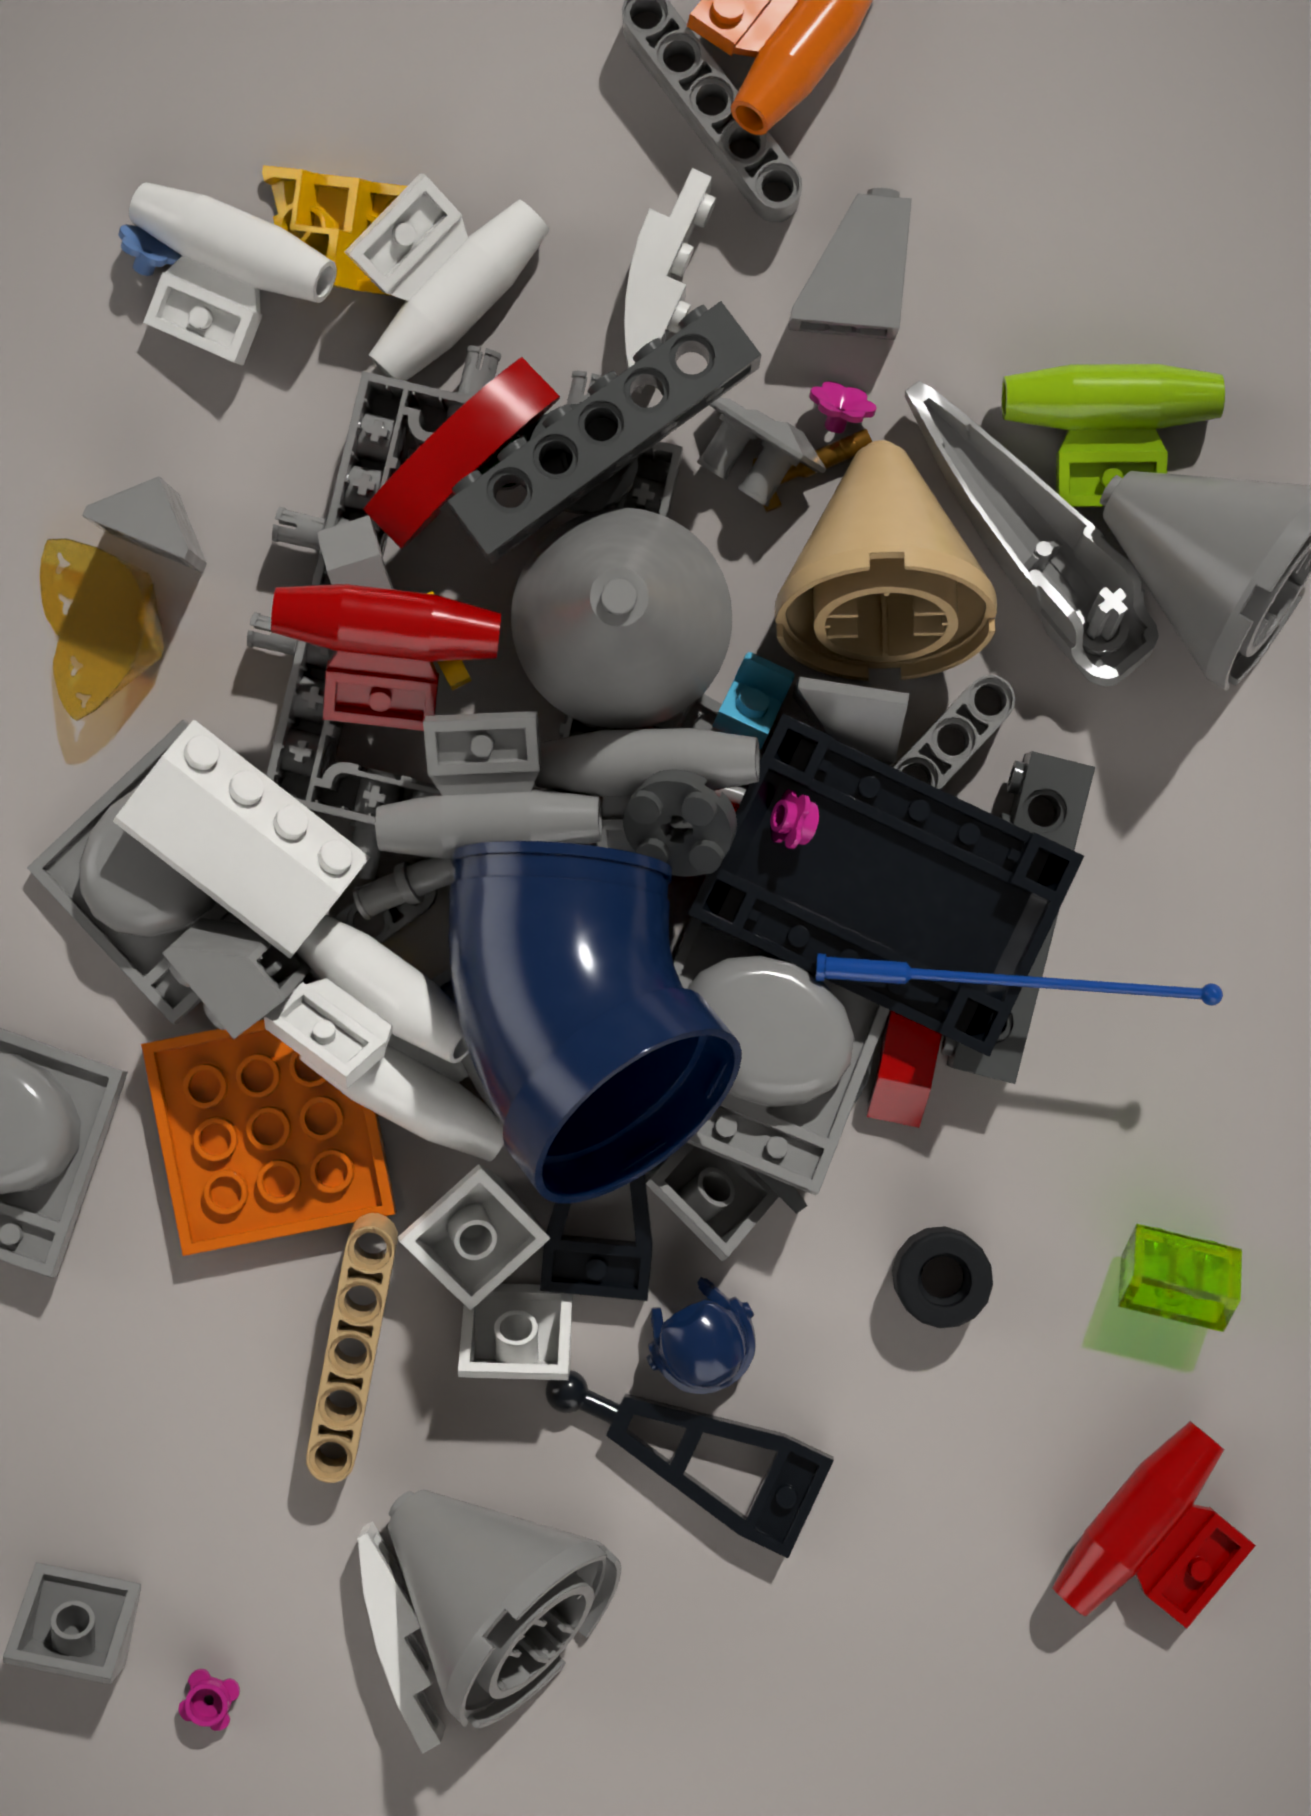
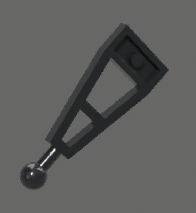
M645 1174L630 1182L636 1242L562 1235L571 1203L555 1202L546 1230L550 1239L544 1244L540 1291L648 1301L653 1241Z
M570 1370L568 1380H548L546 1385V1398L552 1408L562 1413H572L580 1409L611 1424L606 1434L608 1438L738 1535L789 1558L833 1464V1456L785 1433L626 1393L621 1403L618 1404L589 1390L584 1377L573 1370ZM633 1415L686 1428L671 1461L627 1429ZM703 1432L776 1451L746 1516L685 1472Z

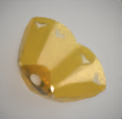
M67 538L47 539L41 558L40 583L45 616L59 636L53 659V673L59 698L64 709L74 720L78 721L96 711L162 658L164 651L162 623L157 609L155 583H152L148 572L95 546ZM57 553H61L63 558L70 563L60 574L56 573V568L60 564ZM59 594L73 600L67 615L63 614L64 603L59 599ZM71 656H75L76 660L84 665L76 672L75 676H71L74 665L71 663ZM77 693L91 696L85 708H82V700L76 697Z

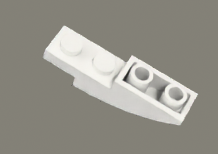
M694 168L690 171L670 217L650 208L638 236L630 265L625 297L624 330L627 368L635 364L633 356L644 345L656 338H660L664 343L670 332L675 334L679 332L678 323L690 312L691 304L684 302L686 298V284L671 277L673 274L680 277L684 274L694 251V246L687 244L695 225L702 228L706 226L717 200L716 197L710 195L712 177ZM645 385L636 388L634 391L642 394Z

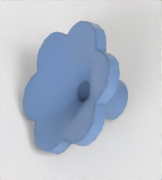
M126 224L120 227L118 235L122 240L121 248L127 254L135 257L133 269L141 275L151 276L154 273L155 267H163L165 264L173 265L181 257L180 254L138 226Z

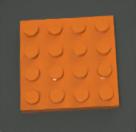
M264 1020L257 1021L235 1039L231 1037L226 1029L221 1030L218 1028L141 1044L183 1256L353 1223L359 1217L368 1213H379L384 1216L397 1213L378 1114L348 1098L299 1060L300 1054L265 1029Z

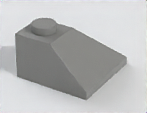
M799 677L794 686L793 698L817 730L889 766L895 763L908 706L909 693Z

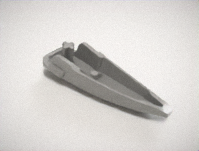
M921 381L905 391V399L957 501L1002 570L1041 619L1047 635L1088 681L1103 687L1118 684L1150 657L1159 638L1157 625L1145 607V590L1142 588L1141 577L1136 568L1104 540V533L940 393Z

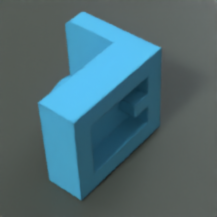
M746 653L712 727L725 733L757 737L759 749H761L795 674L754 653Z

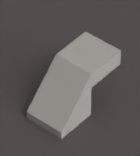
M369 515L317 532L331 585L350 584L394 590L386 571L376 531Z

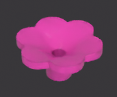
M824 382L822 387H812L809 393V398L818 405V410L827 415L825 428L834 433H843L847 422L861 423L864 418L873 417L877 409L874 403L867 400L868 396L865 392L854 387L845 388L837 382Z

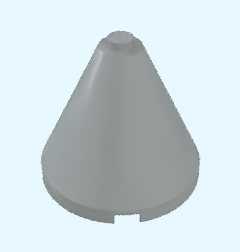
M1130 471L1124 478L1118 475L1114 476L1100 498V504L1105 506L1103 519L1205 677L1224 690L1229 689L1230 684L1228 682L1236 686L1263 656L1302 599L1299 593L1311 574V485Z
M635 508L601 509L578 516L561 525L550 533L531 554L518 578L511 608L512 636L518 658L529 680L537 691L556 709L597 728L609 730L642 729L660 724L679 715L692 706L710 687L723 664L730 643L732 631L731 598L723 572L708 548L688 529L672 519L647 510Z
M428 1490L404 1493L394 1502L389 1511L391 1519L388 1524V1530L445 1706L464 1727L469 1722L476 1729L489 1726L512 1713L542 1689L565 1666L566 1662L559 1655L579 1631L585 1638H588L613 1599L620 1581L621 1563L619 1559L601 1542Z

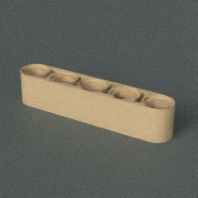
M368 1213L359 1217L353 1223L345 1246L306 1454V1465L310 1473L316 1479L325 1483L341 1481L352 1472L359 1448L398 1243V1231L395 1224L387 1216L379 1213ZM366 1233H375L384 1239L387 1247L379 1253H368L360 1247L358 1238ZM355 1286H366L375 1293L377 1299L371 1304L359 1305L350 1299L348 1291ZM346 1338H355L364 1344L367 1351L358 1357H351L340 1350L338 1343ZM344 1390L350 1392L355 1397L356 1403L348 1408H340L331 1402L329 1395L334 1391ZM327 1442H335L340 1444L347 1454L339 1459H331L326 1457L319 1447Z

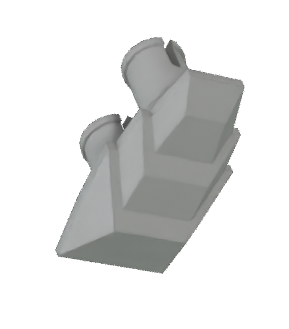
M719 397L709 405L721 413L719 419L723 422L701 458L699 457L697 463L727 480L729 472L750 438L756 440L757 437L761 438L760 445L764 448L743 483L738 487L740 491L768 507L770 499L791 465L797 467L801 462L818 474L825 472L824 464L804 432L788 422L775 421L758 410L745 409L728 398Z

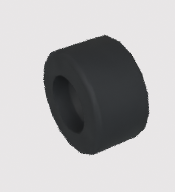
M946 1226L925 1228L910 1236L897 1251L892 1268L894 1289L906 1311L921 1323L936 1328L959 1327L976 1318L988 1303L993 1287L992 1266L983 1249L964 1232ZM946 1256L953 1258L959 1263L963 1272V1281L956 1293L949 1297L939 1298L932 1296L925 1290L922 1285L921 1275L923 1268L930 1260L935 1257Z

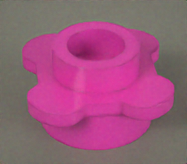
M790 789L785 791L781 800L774 806L771 814V837L774 842L781 843L785 841V846L791 849L796 848L798 844L805 845L810 842L817 830L819 809L814 802L810 801L809 796L801 795L798 798L796 791Z
M206 1669L193 1671L188 1678L190 1690L186 1699L182 1700L179 1704L180 1716L185 1721H192L196 1725L210 1727L214 1731L225 1729L231 1719L228 1713L231 1703L240 1694L238 1683L232 1678L220 1680L212 1677ZM211 1695L214 1698V1703L207 1704L204 1700L205 1696Z

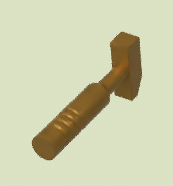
M865 428L832 444L819 448L815 452L825 468L828 469L854 457L861 448L871 443L872 439ZM757 458L753 459L752 466L754 465ZM801 462L797 467L791 465L780 485L797 477L807 478L816 474V472ZM776 491L770 499L768 507L763 505L766 513L782 506Z

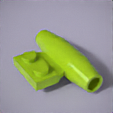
M1069 364L1004 376L1001 394L1002 417L1006 421L1068 430L1056 453V493L1072 507H1105L1100 504V498L1114 476L1118 475L1124 478L1130 471L1167 474L1168 451H1166L1156 429L1221 418L1225 403V384L1222 374L1162 364Z

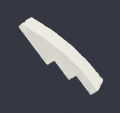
M372 1521L363 1526L357 1538L363 1595L376 1650L395 1702L423 1754L441 1743L445 1730V1725L424 1692V1689L432 1685L435 1672L430 1658L414 1633L420 1629L402 1570Z

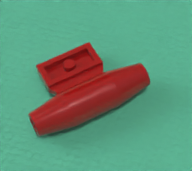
M350 584L276 587L272 605L271 632L336 651L330 661H328L326 669L323 720L424 731L423 721L425 717L435 716L439 673H437L433 662L497 659L502 614L436 594Z
M1189 1421L1139 1464L1085 1529L1052 1587L1053 1590L1072 1608L1086 1617L1136 1575L1143 1593L1187 1629L1256 1546L1210 1506L1208 1508L1194 1505L1225 1449L1193 1422Z

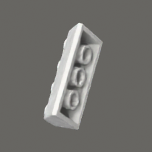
M193 720L161 756L113 820L115 824L290 959L370 859L361 849L196 720Z

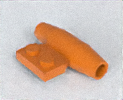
M701 0L690 13L687 27L730 56L738 54L755 58L731 105V114L735 121L747 132L754 135H764L809 96L856 35L873 0Z

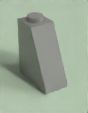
M872 188L867 191V194L856 195L792 307L789 330L889 340L896 339L900 329L912 198H901L898 191L888 188Z

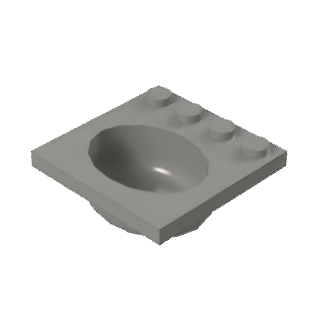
M185 720L178 723L27 867L172 1024H178L202 1000L191 987H185L175 979L169 970L168 959L162 952L200 918L244 924L113 822L116 815L161 756L187 728L189 723Z
M691 917L673 962L683 988L699 993L737 1038L742 1050V1059L738 1075L726 1098L710 1119L687 1143L800 1190L817 1195L825 1179L890 1010L826 979L824 981H816L815 974L695 917Z
M0 1028V1260L50 1278L57 1277L128 1071Z

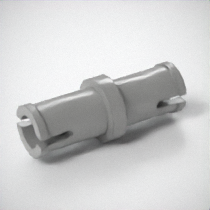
M429 857L412 865L405 861L396 865L393 873L362 886L354 887L353 898L359 913L364 919L369 920L377 914L406 902L409 905L423 902L425 894L454 882L455 868L452 865L453 859Z

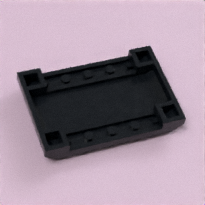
M783 713L760 760L759 782L748 785L736 811L737 831L734 841L718 870L711 874H706L688 915L815 975L818 953L826 954V957L907 962L911 968L1028 976L1084 855L1040 834L1031 833L836 741L832 739V736ZM788 789L796 791L798 798L801 795L809 796L810 801L814 802L819 809V822L813 838L805 845L798 844L794 849L787 848L785 841L781 843L774 842L771 837L770 819L773 808ZM826 979L990 1057L1022 987L916 979H910L906 984Z

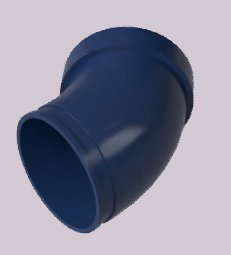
M495 841L469 844L455 849L452 862L455 868L454 882L450 886L448 936L452 987L460 1026L474 1068L493 1108L504 1123L503 1141L507 1151L539 1194L552 1202H582L600 1197L627 1185L666 1160L701 1129L719 1108L732 1088L742 1059V1050L737 1038L699 993L683 988L676 972L670 949V902L667 899L668 884L671 883L672 867L659 859L634 852L560 842Z

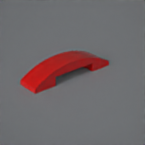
M520 357L450 416L395 471L363 510L403 550L441 513L440 508L455 495L452 488L462 478L473 471H480L517 434L522 436L560 399V396L523 357Z

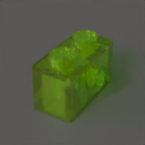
M1136 1224L1121 1255L1118 1307L1224 1332L1241 1301L1242 1249L1219 1244L1215 1241L1202 1240L1169 1232L1161 1228Z

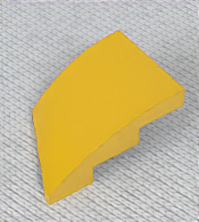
M263 165V180L271 185L278 212L277 215L273 216L274 224L282 227L335 262L337 273L333 287L392 296L382 292L344 251L407 186L371 182L356 177L318 174L304 169Z

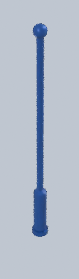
M818 953L816 981L837 979L906 984L910 979L1201 999L1203 1003L1209 1006L1217 1005L1223 997L1222 989L1213 983L1206 984L1203 988L918 969L911 968L907 962L826 957V954Z

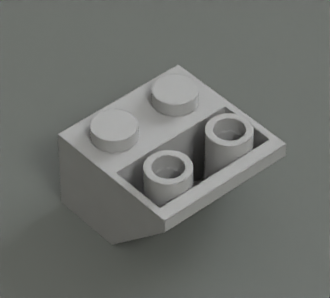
M200 918L162 952L168 959L169 970L175 979L183 986L192 988L204 1003V1011L209 1020L219 1029H226L233 1039L281 1004L310 972V969L296 952L291 959L246 924Z

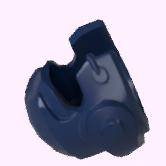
M700 1277L697 1281L698 1288L710 1300H702L691 1304L673 1314L664 1323L661 1307H653L651 1309L654 1341L648 1344L649 1355L646 1359L653 1371L658 1370L676 1388L687 1393L708 1394L729 1387L748 1370L755 1355L756 1339L752 1323L754 1312L749 1303L741 1302L736 1296L729 1299L713 1282L707 1278Z

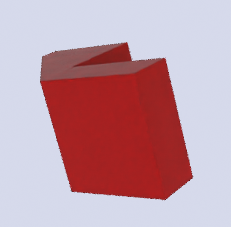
M891 1010L889 1011L882 1034L879 1066L868 1101L867 1117L917 1128L920 1127L932 1087L942 1034Z

